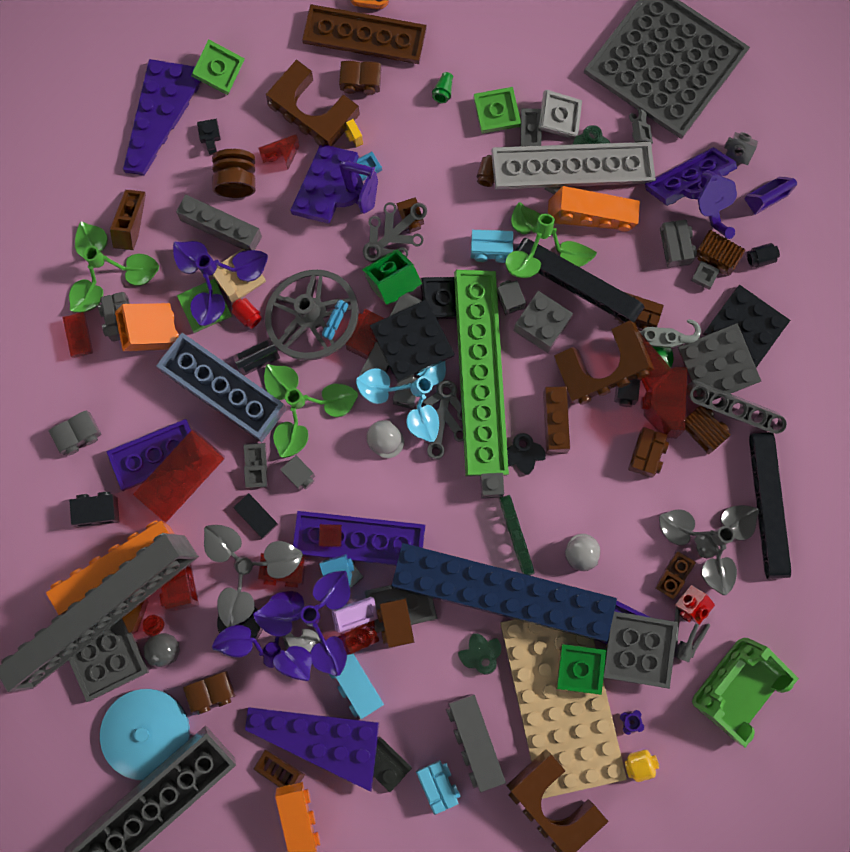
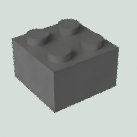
M538 291L516 322L513 331L548 353L571 320L573 313Z

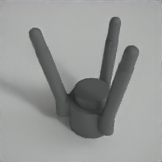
M676 607L674 622H678L674 657L690 662V659L694 657L695 651L710 628V624H706L694 645H692V642L699 627L698 623L694 625L687 643L680 641L677 644L680 610Z

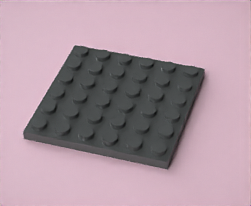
M638 0L585 68L584 74L637 110H644L646 115L680 139H683L750 47L680 0Z

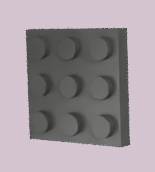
M738 323L701 337L694 343L678 347L691 382L698 381L730 394L761 382ZM701 388L695 390L697 396L701 394ZM721 396L714 397L713 401L721 398Z
M614 611L606 647L603 678L670 689L678 622Z
M120 619L69 660L86 702H90L149 673L132 633L128 632L123 619Z

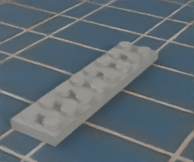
M651 142L493 147L491 150L495 190L645 184L656 180Z

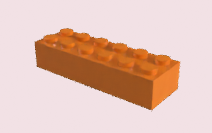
M155 520L146 526L145 531L140 534L136 532L127 538L128 541L121 546L117 544L108 550L109 553L105 556L93 558L89 561V566L84 569L78 568L69 574L70 578L65 581L59 580L50 586L51 589L46 594L58 615L65 614L71 604L81 601L85 598L86 592L97 588L102 584V580L105 577L115 574L120 570L119 566L135 558L136 553L140 549L150 546L156 536L162 533L174 534L170 525L163 521L158 522Z

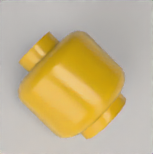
M648 750L630 753L625 761L629 778H633L636 782L655 778L656 769L660 768L656 755L651 756Z

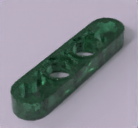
M511 496L499 497L500 506L521 572L530 576L534 575L533 564Z

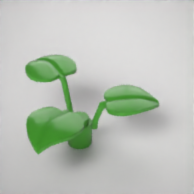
M521 202L515 207L511 218V225L514 230L521 234H528L532 231L537 236L529 255L523 251H513L507 256L505 265L511 275L519 278H529L539 272L541 262L533 258L540 238L547 239L551 234L553 235L557 252L561 253L560 257L578 267L590 262L597 255V252L573 241L562 242L561 246H559L556 234L557 228H553L555 219L552 215L540 214L524 206Z
M81 221L76 232L75 248L77 253L89 263L87 267L90 270L92 283L87 279L74 283L69 293L70 311L75 313L87 312L96 308L101 303L100 298L103 297L104 291L100 286L96 285L94 268L103 266L104 262H108L126 271V280L134 286H142L148 283L158 272L159 264L155 259L145 254L129 256L126 261L127 267L116 263L101 253L108 242L106 232L100 227Z
M267 364L264 373L266 390L279 401L286 400L291 406L294 424L283 422L274 431L273 440L279 456L282 458L291 457L299 453L308 442V430L304 426H297L298 418L296 414V409L302 408L305 401L308 400L321 405L325 404L324 409L328 415L342 417L352 409L358 398L357 391L344 384H331L322 391L324 400H318L308 395H303L296 389L299 377L295 370L287 366Z

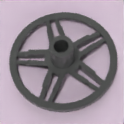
M318 269L299 272L283 281L275 289L268 301L265 312V326L268 336L281 352L292 358L317 360L327 357L344 346L352 336L359 316L358 301L350 285L335 273ZM311 276L306 294L299 295L296 299L280 296L281 292L293 282ZM319 276L316 298H313L316 277ZM322 277L330 278L339 283L349 296V298L342 300L351 304L346 310H351V318L347 329L335 343L333 339L329 340L331 343L329 347H327L316 329L322 326L324 330L327 327L323 318L330 317L333 311H327V309L335 308L337 301L340 299L320 301ZM276 300L293 305L295 310L276 303ZM274 306L296 316L279 340L272 327L271 319ZM310 328L324 348L320 351L304 353L294 351L288 347ZM291 336V339L285 345H283Z

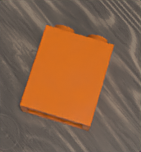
M170 303L122 304L115 311L123 351L169 350L178 338V332L175 330L174 312L171 310Z

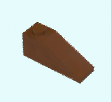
M125 189L110 227L113 248L134 250L139 236L146 196L145 191Z

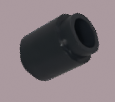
M773 243L757 246L747 251L749 265L756 268L776 263L780 257L779 249Z

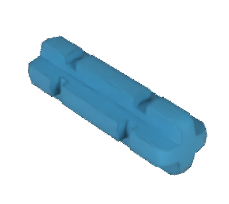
M337 301L335 309H333L327 322V327L322 332L324 338L333 339L335 330H337L344 316L343 313L348 308V303L345 301Z

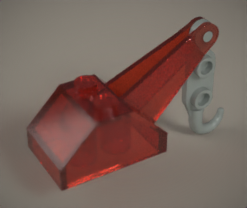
M690 319L687 320V323L694 326L695 332L693 335H684L675 329L646 327L639 331L654 367V370L649 372V376L641 379L646 390L644 397L641 398V409H644V417L658 432L667 434V438L676 439L685 431L687 368L674 367L671 369L653 347L673 348L697 341L701 335V328L696 321Z

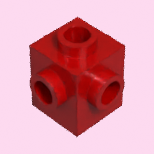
M692 585L675 604L680 610L679 615L685 621L690 623L692 620L699 625L715 606L706 593Z

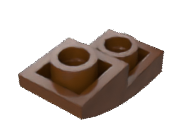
M677 550L655 589L674 600L685 584V580L696 562Z

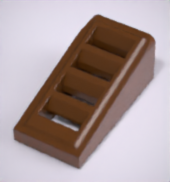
M268 750L263 752L254 767L255 771L278 787L300 783L305 776L304 773ZM269 759H271L272 762L269 765L268 769L264 770L263 768L265 767L266 763ZM278 764V765H279L278 769L276 770L275 774L272 775V774H271L272 771L274 770L275 766ZM284 769L287 770L282 780H280L279 777ZM293 774L294 776L292 777V779H291V781L289 782V784H287L288 780L290 779L291 775Z

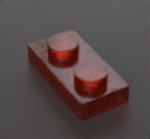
M81 312L64 316L63 322L70 356L76 358L92 354L93 349L85 314Z

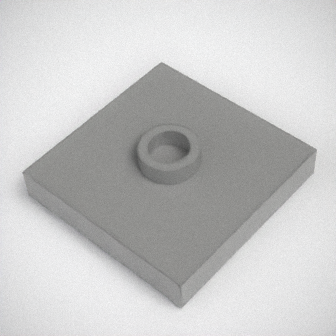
M545 90L542 98L539 130L574 140L578 138L582 100Z

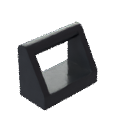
M268 339L234 355L233 358L239 371L245 376L280 359V356L272 340Z

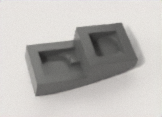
M266 443L244 444L245 487H267Z

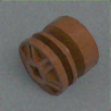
M223 149L213 154L212 170L214 174L212 176V190L215 194L227 198H243L255 193L254 154L242 149Z

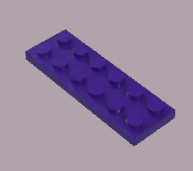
M297 511L293 546L301 550L305 556L334 558L346 554L347 558H351L352 561L397 566L402 543L423 548L425 525Z

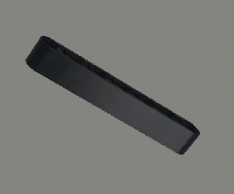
M523 238L515 251H523L529 255L534 241ZM537 245L533 258L541 262L538 272L540 275L623 322L631 320L635 323L645 308L639 300L543 246Z
M771 432L751 433L749 436V447L756 505L759 509L758 522L765 576L767 579L790 578L791 562L775 436Z

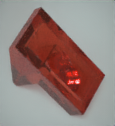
M297 134L259 147L263 163L274 162L279 157H283L288 170L299 148Z

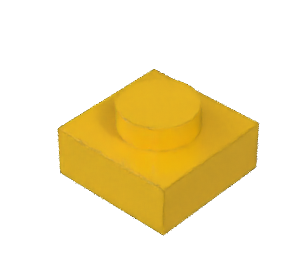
M354 119L346 122L347 130L345 134L349 142L353 141L355 147L363 145L362 134Z

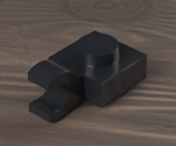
M217 118L197 122L201 144L206 143L209 155L217 152L215 141L221 140Z

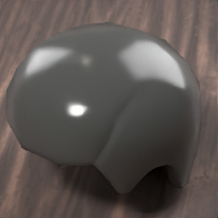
M167 633L151 636L143 647L144 658L148 664L156 667H164L175 662L180 652L179 642L174 636Z

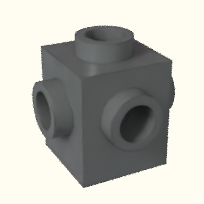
M735 132L733 138L729 137L724 146L727 149L726 156L736 161V163L740 162L748 165L757 148L758 141L752 139L747 133Z

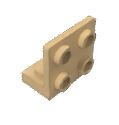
M241 249L221 263L234 268L232 263L233 257L245 250ZM217 266L215 273L212 275L232 304L266 282L262 274L254 281H242L237 277L236 272H231L220 266Z

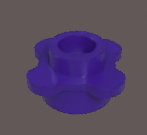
M634 710L633 713L627 714L624 712L620 715L625 734L629 735L631 732H642L644 730L640 711Z

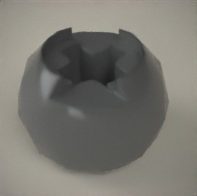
M697 535L694 538L700 557L708 559L717 555L719 547L713 542L711 535Z

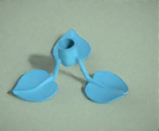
M445 361L416 374L420 378L412 383L392 388L389 387L390 377L381 369H370L356 378V385L360 394L367 401L374 404L386 402L389 397L388 391L393 392L410 388L412 394L420 397L417 409L411 410L407 415V428L414 436L430 443L435 441L439 431L438 414L431 405H425L422 408L421 405L423 400L426 399L425 394L430 392L433 386L438 385L444 380L446 375Z

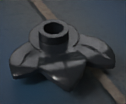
M526 433L516 435L512 445L507 448L508 467L516 464L518 469L525 475H529L532 472L535 460L543 461L546 459L544 448L540 444L533 442L532 437ZM525 441L527 446L522 448L519 446V442Z

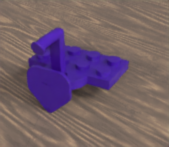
M320 145L290 209L292 215L330 224L337 207L345 208L355 203L358 204L361 213H367L374 208L376 201L378 177L374 171L375 167L356 163L359 158L357 152ZM359 174L367 176L364 184Z
M714 147L656 177L655 181L645 183L646 191L666 206L674 204L683 197L698 199L700 213L704 216H709L711 226L727 239H732L735 236V229L727 227L721 222L719 211L730 206L736 200L735 182L723 176L737 169L736 161Z

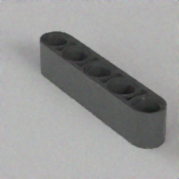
M406 293L399 297L390 316L418 304L422 300ZM377 341L359 376L375 368L387 373L389 365Z
M698 381L690 382L686 387V395L698 405L774 434L782 433L786 429L787 422L785 418L774 410ZM701 388V394L693 397L694 390ZM721 396L719 403H712L714 397ZM740 403V408L733 412V405ZM759 411L758 417L751 419L752 413ZM778 418L777 424L770 426L771 421Z

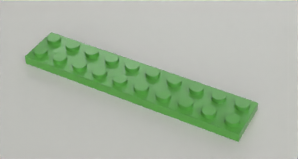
M456 269L454 272L465 473L466 476H481V474L503 473V476L509 475L496 271Z

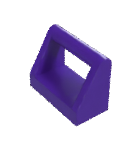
M778 177L746 195L744 199L756 215L788 197L797 186V181L794 178Z

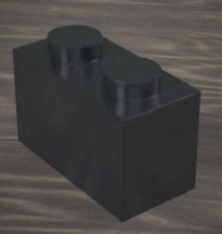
M111 492L97 493L98 496L89 497V494L76 495V499H69L71 525L78 528L119 523L118 497L111 494Z

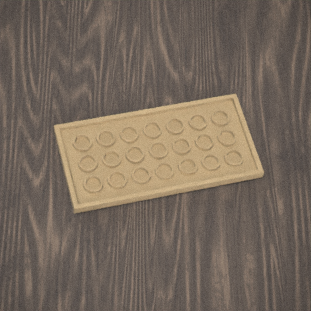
M519 620L501 622L500 625L531 762L547 749L565 769V772L546 789L542 799L627 780L604 681L602 695L556 689L561 644L595 648L594 640Z

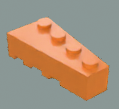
M562 186L548 200L547 214L554 217V224L618 229L619 231L626 232L638 225L640 201Z

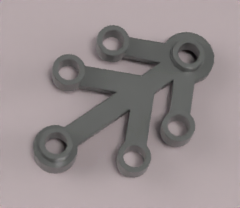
M393 202L386 203L384 206V212L386 213L384 237L379 241L378 227L381 225L380 217L372 216L368 221L370 240L363 248L365 259L370 262H376L381 257L393 252L395 249L384 248L388 243L421 246L424 242L421 234L417 233L413 236L399 234L416 219L421 220L427 215L426 205L421 202L415 203L411 207V213L393 228L394 213L397 207ZM387 205H392L394 211L388 212L386 209ZM417 207H421L423 209L422 214L419 215L416 213L415 210ZM375 218L378 220L379 223L377 226L372 225V219ZM414 237H420L421 243L416 244ZM405 247L398 248V250H404L406 252L405 256H408V250ZM370 248H375L377 250V254L372 255L370 253Z
M450 380L441 381L437 385L436 393L422 402L424 405L432 406L440 401V407L436 410L439 417L438 435L427 449L428 456L433 460H439L444 455V447L441 443L445 422L453 431L454 439L458 442L464 441L463 438L456 436L457 432L463 433V429L460 428L448 411V404L450 402L458 412V419L462 421V417H460L462 404L456 397L457 387ZM449 388L451 392L444 394L443 389ZM434 448L439 449L440 453L438 455L432 454Z

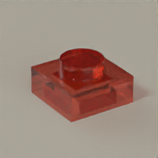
M320 524L319 547H341L342 525Z

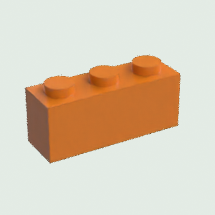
M303 782L276 788L275 798L288 852H317V846L321 844L319 833L314 832L313 825L316 824L314 811H309L308 803H311L309 790L304 789Z

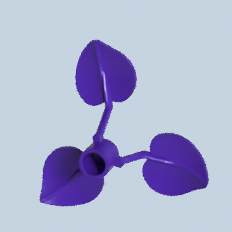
M174 242L173 255L177 267L186 274H194L199 269L205 278L209 294L199 293L191 301V313L200 326L214 323L220 318L225 309L223 296L213 294L209 275L215 273L217 266L231 272H236L237 277L242 281L251 282L261 276L268 260V255L262 251L246 250L239 252L233 257L232 263L234 268L220 263L218 260L214 261L208 254L205 245L200 242Z
M346 571L332 572L319 579L313 588V597L321 603L315 605V607L312 605L305 606L301 610V614L292 617L294 614L292 605L284 599L272 600L253 614L257 624L265 632L277 637L285 636L292 631L291 621L302 619L306 625L313 626L322 643L315 644L311 650L312 664L317 670L336 677L341 675L346 666L347 649L344 642L337 636H331L325 641L317 625L320 620L318 610L325 604L329 609L337 610L348 603L350 599V586Z
M294 591L277 593L269 600V602L275 599L288 601L294 609L292 617L301 614V610L304 608L303 597ZM235 625L227 627L220 632L213 642V650H217L230 657L246 656L251 652L254 644L259 651V656H263L265 666L269 668L275 667L283 675L297 680H310L312 658L309 651L299 646H291L286 651L281 650L279 646L280 637L276 636L275 642H269L262 649L255 638H250L251 630L248 627Z

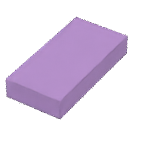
M373 597L345 605L337 610H331L335 630L338 633L378 619Z

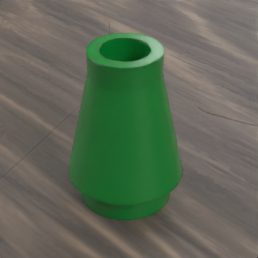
M449 72L442 73L441 78L432 90L433 99L438 103H447L451 98L453 75Z

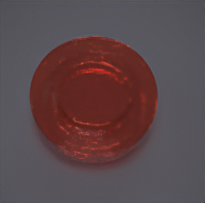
M149 615L143 621V631L148 636L159 634L165 626L164 620L157 615Z

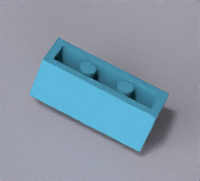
M347 648V662L340 676L330 675V677L338 680L340 686L337 688L343 698L348 697L351 705L349 708L354 717L359 716L360 719H363L383 706L384 703L351 648Z

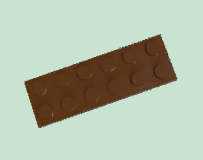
M310 4L302 42L303 44L419 64L427 25Z

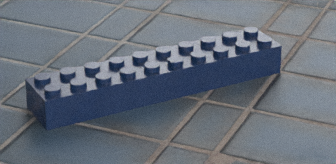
M402 543L391 585L395 589L600 642H608L617 598L405 543Z

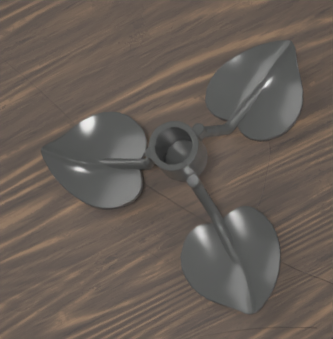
M744 505L730 507L721 516L723 526L715 531L693 532L695 528L693 516L689 512L680 509L661 514L659 524L664 536L676 545L688 544L690 535L712 536L713 542L720 546L716 559H708L702 566V577L709 587L721 595H727L735 584L737 568L731 558L724 557L721 559V555L726 549V545L734 539L747 540L754 534L759 509Z
M223 525L205 526L204 550L206 555L215 562H225L232 556L235 559L234 568L239 573L237 591L227 587L220 593L217 600L218 613L226 627L235 626L249 618L254 610L252 596L248 592H241L243 575L249 574L253 566H267V573L271 577L284 578L294 572L300 564L303 555L301 550L287 542L275 541L270 543L264 551L265 562H251L249 558L245 556L238 557L234 553L242 545L241 538L235 530Z

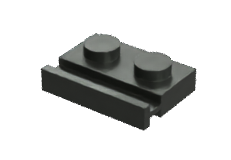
M379 737L377 740L373 776L391 792L412 767L383 738Z

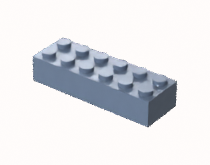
M184 333L179 335L156 365L166 376L261 443L287 410L284 403Z

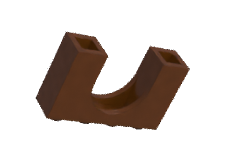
M296 59L266 93L267 105L273 111H279L283 114L284 119L289 123H295L303 134L311 135L319 146H333L347 130L346 122L352 119L355 121L360 115L359 106L343 94L332 108L322 115L310 116L300 111L297 107L298 98L313 82V74L309 68Z
M630 320L611 329L620 351V362L616 370L605 378H593L587 372L579 350L574 347L554 355L572 402L579 403L580 405L592 401V397L607 395L611 392L610 389L617 386L618 388L630 384V380L645 378L650 375V371L654 370L634 322Z
M545 749L506 785L511 791L508 796L516 805L521 803L525 807L522 812L531 822L534 819L538 822V831L545 839L549 836L554 841L551 846L556 852H577L609 821L589 799L565 819L552 820L544 816L541 807L543 794L565 772V769L554 756Z

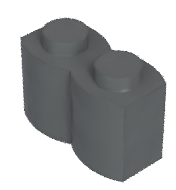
M87 410L49 430L59 453L67 454L68 456L78 452L79 447L84 444L91 445L98 441V437L102 435L91 413Z

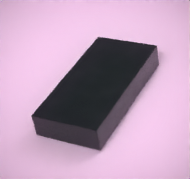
M249 493L233 507L262 539L278 525Z

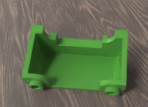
M741 638L732 646L696 692L692 704L734 741L746 748L753 740L755 734L754 728L749 723L774 691L780 693L790 691L799 678L767 646L749 638Z

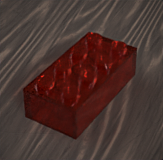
M193 428L133 495L166 523L225 459V456Z

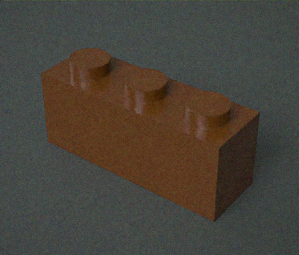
M567 386L545 387L543 403L546 454H566L570 450Z

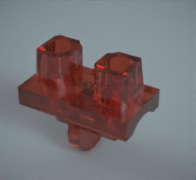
M374 621L351 628L338 636L343 641L347 655L379 642V637L374 628Z

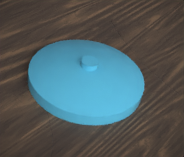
M155 689L134 690L118 698L106 712L100 728V745L109 765L119 774L135 780H144L190 739L189 720L181 704L171 695Z

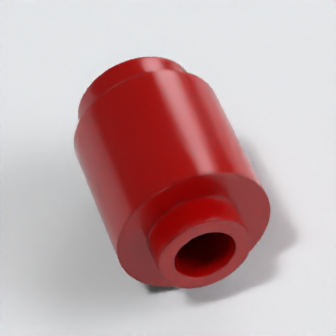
M239 298L233 303L231 313L245 327L253 329L262 320L260 312L246 298Z

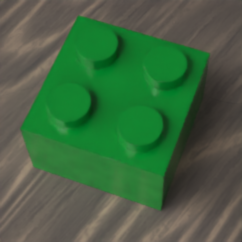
M398 249L362 269L371 289L386 305L397 301L399 297L414 291L422 284L414 264Z

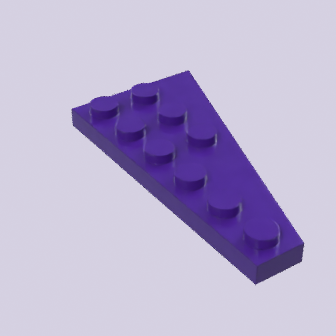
M149 59L123 167L125 173L143 176L147 173L157 157L158 150L162 144H165L171 129L175 128L188 107L194 92L196 93L200 87L201 81L191 76L195 66Z
M248 707L246 731L370 792L372 791L380 722Z

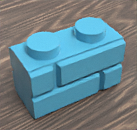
M472 229L471 258L477 262L496 259L495 261L498 263H505L507 256L513 252V231Z
M438 760L416 771L434 815L459 804L457 798L461 796L456 784L452 786L448 777L452 775L447 763L442 765L441 760Z

